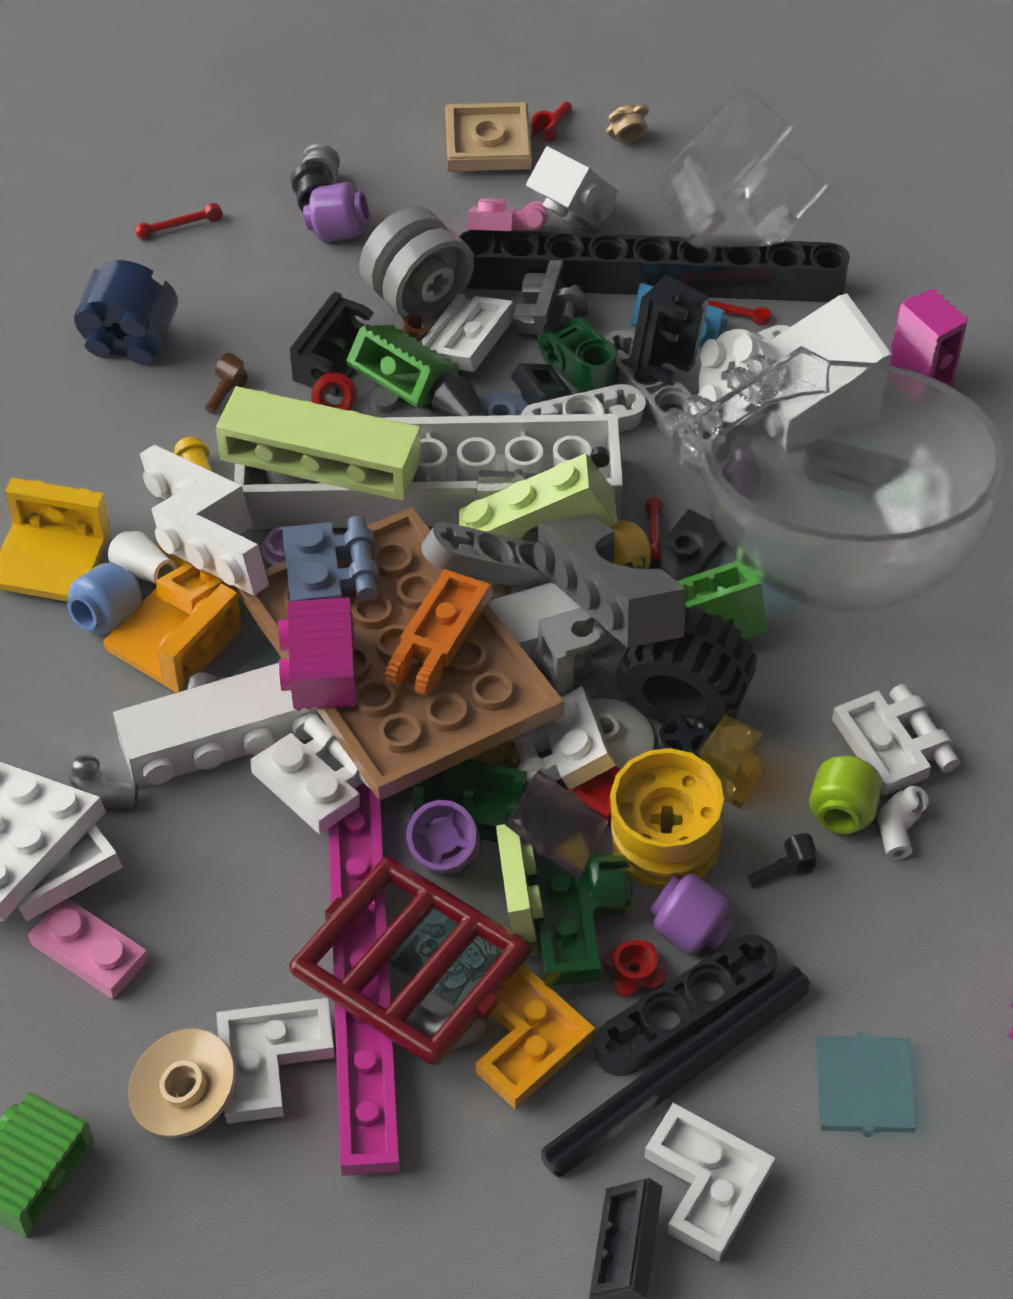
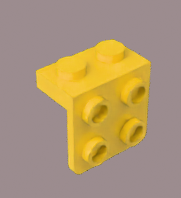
M11 477L5 490V495L12 519V526L0 550V590L68 602L70 585L77 578L97 566L111 533L104 493L94 492L85 488L77 489L47 484L38 480L30 481Z

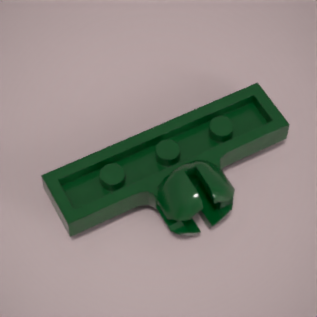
M575 798L522 802L526 843L532 842L537 874L530 875L531 885H539L544 917L537 918L536 922L545 986L600 982L601 964L594 921L599 918L623 917L631 911L632 877L629 871L620 869L630 868L626 856L619 853L590 855L584 851L581 843Z

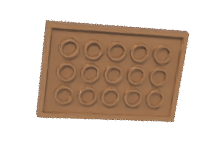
M413 507L367 526L374 534L375 550L371 554L372 560L378 564L380 582L376 586L377 597L372 601L363 602L358 599L357 592L341 593L342 598L350 597L357 704L353 707L345 705L340 708L335 705L331 709L326 706L322 709L316 708L379 801L564 715L563 699L488 604L449 666L443 667L440 681L430 695L425 696L415 692L416 677L425 662L424 659L415 656L411 670L401 685L396 686L386 682V668L400 644V636L443 572V570L433 566L421 551V544L431 530ZM352 559L337 560L338 569L348 568L352 564ZM285 560L265 569L269 586L253 596L237 587L238 596L281 659H289V651H280L278 620L288 619L287 602L290 601Z

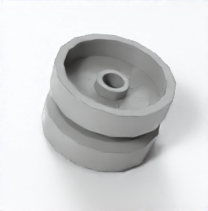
M413 206L403 208L388 216L371 233L362 249L359 261L360 276L403 320L411 314H419L423 318L422 322H425L444 313L458 293L462 294L474 270V254L469 246L453 231L448 230L445 224L429 209Z

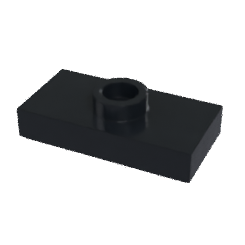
M688 509L659 544L662 560L651 561L648 569H662L676 581L702 573L729 540L730 529Z
M651 1178L606 1188L589 1299L647 1298L663 1189L661 1184Z

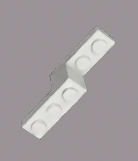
M156 445L141 452L140 457L145 470L143 474L144 483L154 496L165 500L151 508L157 527L155 529V537L160 547L166 553L174 554L191 563L197 569H203L222 579L228 585H234L253 596L267 588L269 583L258 544L240 536L241 533L253 527L242 485Z

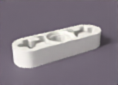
M618 384L530 404L524 408L521 415H563L575 411H583L588 414H618L619 432L634 429L640 424L646 400L643 393L637 388L627 384Z

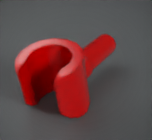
M566 101L554 113L550 111L536 112L531 118L532 134L536 136L540 130L545 129L546 141L553 142L556 140V126L572 109V105Z

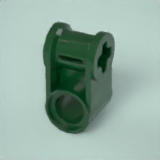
M578 316L572 319L570 325L555 334L547 332L539 338V348L545 362L551 364L555 371L564 377L579 393L616 385V348L611 342L600 335L585 318Z

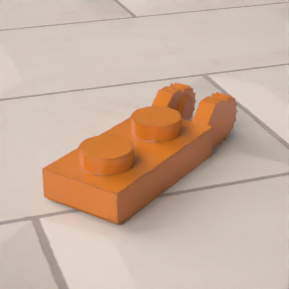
M444 569L400 636V644L386 668V682L396 686L401 685L411 670L415 656L425 660L423 667L420 668L416 677L415 692L425 696L430 695L440 681L443 667L449 666L491 599L492 585Z

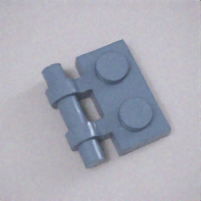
M361 515L350 517L347 520L348 530L345 535L337 536L333 535L332 522L282 527L290 601L342 598L341 593L357 592L358 599L363 602L372 601L377 597L376 586L380 582L378 564L372 560L371 553L375 550L373 531L367 527L365 517ZM352 559V564L348 568L338 569L337 560Z

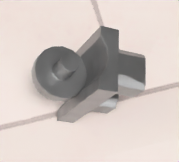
M550 260L546 274L525 273L522 283L524 303L536 304L515 305L512 315L517 334L537 335L539 342V338L547 332L557 333L560 323L570 325V321L578 316L587 317L591 303L588 296L582 292L578 285L567 287L561 280L564 268L563 260Z

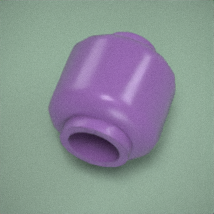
M349 182L314 189L310 196L309 205L303 207V216L307 229L309 231L314 230L318 238L325 243L357 238L362 234L364 225H368L370 222V210L365 193L362 190L357 191L355 186Z
M687 874L681 880L673 876L649 910L656 915L653 920L654 930L689 955L699 953L706 945L716 950L733 926V923L725 918L730 909L729 898L696 874Z

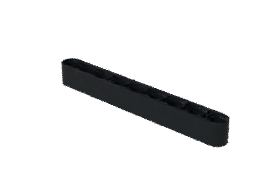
M468 230L459 236L474 254V270L467 286L474 289L522 290L525 273L546 274L550 260H563L562 282L567 287L578 285L584 293L638 295L641 283L654 287L665 275H668L709 296V298L830 302L839 295L844 294L850 259L848 251L843 246L830 242L516 230Z

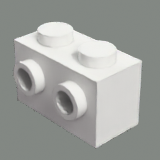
M546 146L526 183V186L545 199L542 204L544 207L578 228H581L585 222L598 229L602 220L607 219L612 213L616 201L615 197L618 193L617 189L589 167Z

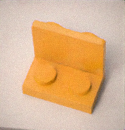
M221 583L209 597L202 598L195 605L190 615L157 597V588H155L142 601V606L104 639L105 650L174 692H181L186 688L188 679L192 675L202 672L242 630L238 594Z

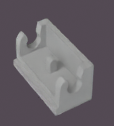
M581 607L540 619L538 623V669L560 697L573 691V683L589 679L593 676L594 672L591 666L592 649L599 645L601 634L593 633V623L596 620ZM597 688L585 690L591 699L597 698Z

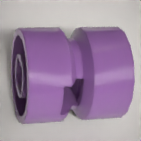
M436 800L424 804L413 814L408 824L406 839L410 852L426 870L436 875L453 876L463 873L474 864L480 853L481 837L474 819L464 807L453 801Z

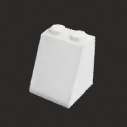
M847 293L839 295L765 343L767 347L773 348L777 358V380L770 399H762L755 410L760 411L758 416L764 432L768 436H773L782 451L880 419L892 353Z

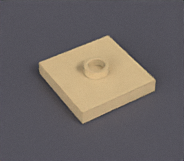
M528 102L445 104L448 171L532 169Z

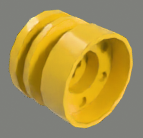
M677 749L649 750L629 760L616 775L610 793L613 852L626 856L630 868H622V870L629 871L632 879L641 885L660 890L665 888L673 876L681 880L687 874H696L703 879L717 863L722 846L724 796L721 780L708 763L690 752Z

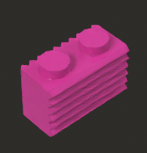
M929 289L918 296L909 297L901 304L897 311V317L899 318L896 321L898 323L895 328L897 331L891 343L893 351L891 352L892 358L889 369L925 401L954 385L968 317L961 316L962 311H956V306L949 305L950 300H943V295L937 294V289Z
M350 597L287 602L288 619L278 620L280 651H289V659L279 660L281 691L291 690L293 708L298 711L303 708L311 710L314 707L322 709L324 706L331 709L335 705L340 708L345 705L353 707L357 704L353 619Z

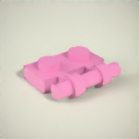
M480 199L478 206H472L468 211V230L536 231L546 225L549 211L539 201L530 202L524 209L506 207L505 199Z

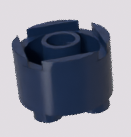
M110 260L104 263L102 269L97 270L96 268L90 277L74 315L76 328L86 340L84 343L86 350L98 357H107L111 353L127 356L133 362L140 365L151 364L155 355L161 349L178 307V297L174 288L166 280L162 286L151 278L153 270L135 262Z

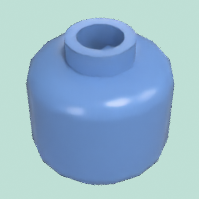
M112 562L99 564L77 578L70 585L68 592V612L74 623L81 629L97 635L110 634L142 606L138 579L130 571Z

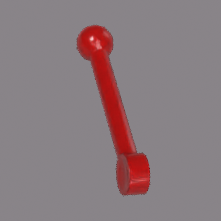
M210 203L203 211L150 225L141 222L135 227V235L140 239H147L151 233L199 220L218 221L222 217L223 212L219 204Z
M708 301V305L723 309L724 313L752 318L753 322L757 325H767L770 321L771 312L766 307H757L752 310L716 301Z
M657 497L649 498L645 504V509L650 514L652 562L662 560L659 546V514L662 512L664 505L661 499Z

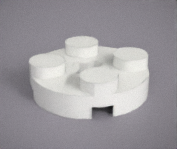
M732 329L721 334L717 340L710 339L704 343L700 352L702 364L699 372L697 401L716 419L731 423L748 422L760 413V411L755 409L759 406L761 400L770 399L777 380V358L773 348L765 345L762 340L765 338L760 334L743 329ZM738 369H740V378H737L734 381L735 373Z

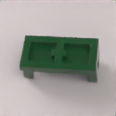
M468 759L421 781L420 784H415L413 791L414 813L426 803L436 800L453 801L464 807L472 816L478 827L481 839L498 842L496 826L517 822L518 828L520 827L522 802L527 801V771Z

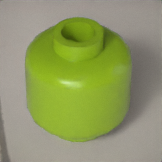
M847 755L832 757L824 761L816 771L809 798V808L821 825L833 833L850 834L868 827L876 817L882 794V778L870 763L859 757Z

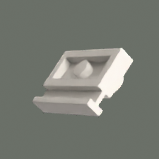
M458 293L423 338V346H429L430 350H436L437 354H443L444 359L450 358L451 363H458L459 370L475 372L513 321L514 303L510 300L474 296L472 300H467L464 294Z

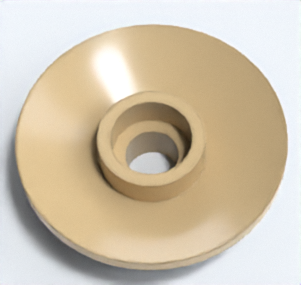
M194 1028L174 1031L154 1042L136 1063L128 1086L129 1106L138 1123L150 1133L163 1138L186 1137L210 1125L223 1112L234 1091L236 1065L230 1049L213 1033ZM195 1084L191 1092L184 1096L187 1088Z

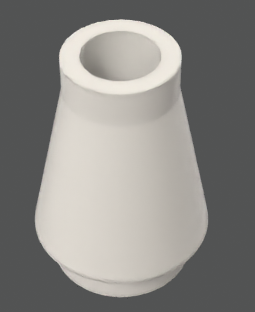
M125 531L118 534L112 540L108 549L109 561L130 571L138 580L157 585L156 580L177 569L175 561L168 558L141 531Z

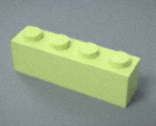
M238 386L235 387L216 425L220 460L404 501L421 461L420 426Z

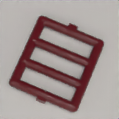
M385 857L379 861L345 900L337 897L325 911L326 922L290 961L289 970L294 977L430 1065H437L443 1061L477 1018L485 1021L498 1006V997L496 995L530 955L531 946L521 936L514 934L508 928L392 857ZM390 882L414 896L413 900L343 980L317 965ZM433 909L458 923L457 927L387 1009L361 993ZM477 936L503 951L432 1038L405 1022Z

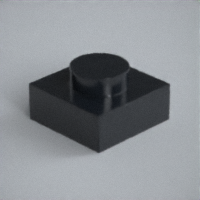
M519 363L510 376L520 389L521 396L528 405L573 395L551 364Z

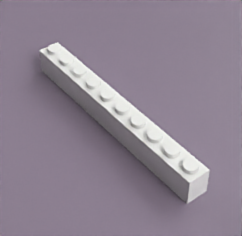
M553 582L488 602V605L537 667L539 620L580 608L573 599ZM595 621L593 623V633H600L601 640L599 645L592 649V653L612 645L614 636ZM279 663L113 712L119 742L133 783H137L138 788L150 784H163L173 777L196 770L212 769L223 762L249 754L257 755L290 733L300 740L311 739L312 737L303 729L305 722L313 715H318L322 718L315 707L311 710L303 708L300 711L293 708L291 690L281 691Z

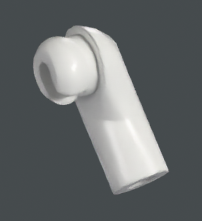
M909 786L904 791H898L878 812L877 821L885 853L890 860H902L912 854L913 850L907 830L921 817L922 812L929 805L926 792L918 786Z

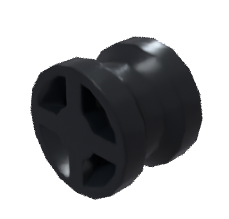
M309 161L299 165L293 171L290 178L292 189L296 194L297 203L302 212L303 207L309 205L310 196L314 189L335 184L330 168L321 161Z
M690 714L671 716L663 722L659 730L658 749H677V746L683 747V751L690 752L708 763L710 730L707 724L699 717Z

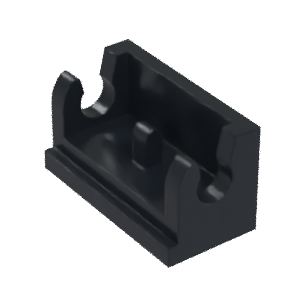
M665 275L641 299L629 368L634 371L639 369L664 382H673L675 373L670 369L662 367L661 364L668 363L676 369L689 372L695 365L709 296Z
M333 291L289 349L293 381L313 388L315 382L328 373H341L351 378L356 370L347 365V358L359 329L363 326H371L361 323L355 316L363 320H370L374 314L373 311L367 306L343 298L341 293ZM331 387L327 394L336 397L341 389Z

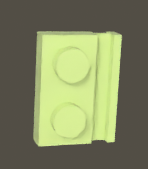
M517 822L496 826L512 932L529 942L531 952L528 957L539 956L534 919L543 918L544 914L539 885L529 886L528 880L529 875L537 874L532 842L521 843Z

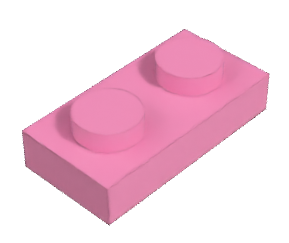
M69 898L55 905L28 933L32 946L112 1000L121 993L149 962L148 953L145 948Z

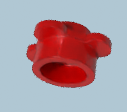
M629 940L622 943L617 949L612 948L608 950L604 956V966L612 970L616 980L614 982V990L620 996L631 997L636 990L646 987L658 989L666 981L665 970L657 965L656 948L649 941ZM638 966L640 970L633 972L630 970V967Z

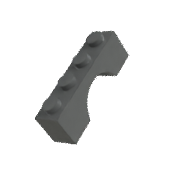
M594 514L538 523V542L535 543L533 549L534 560L538 570L546 575L625 647L631 648L684 637L686 588L662 569H638L614 564L615 531Z

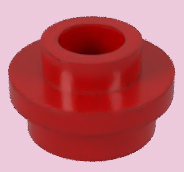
M328 373L315 382L311 398L315 404L352 411V404L357 401L358 393L354 382L349 377L341 373ZM331 387H338L342 390L343 400L341 403L335 405L328 401L327 391Z

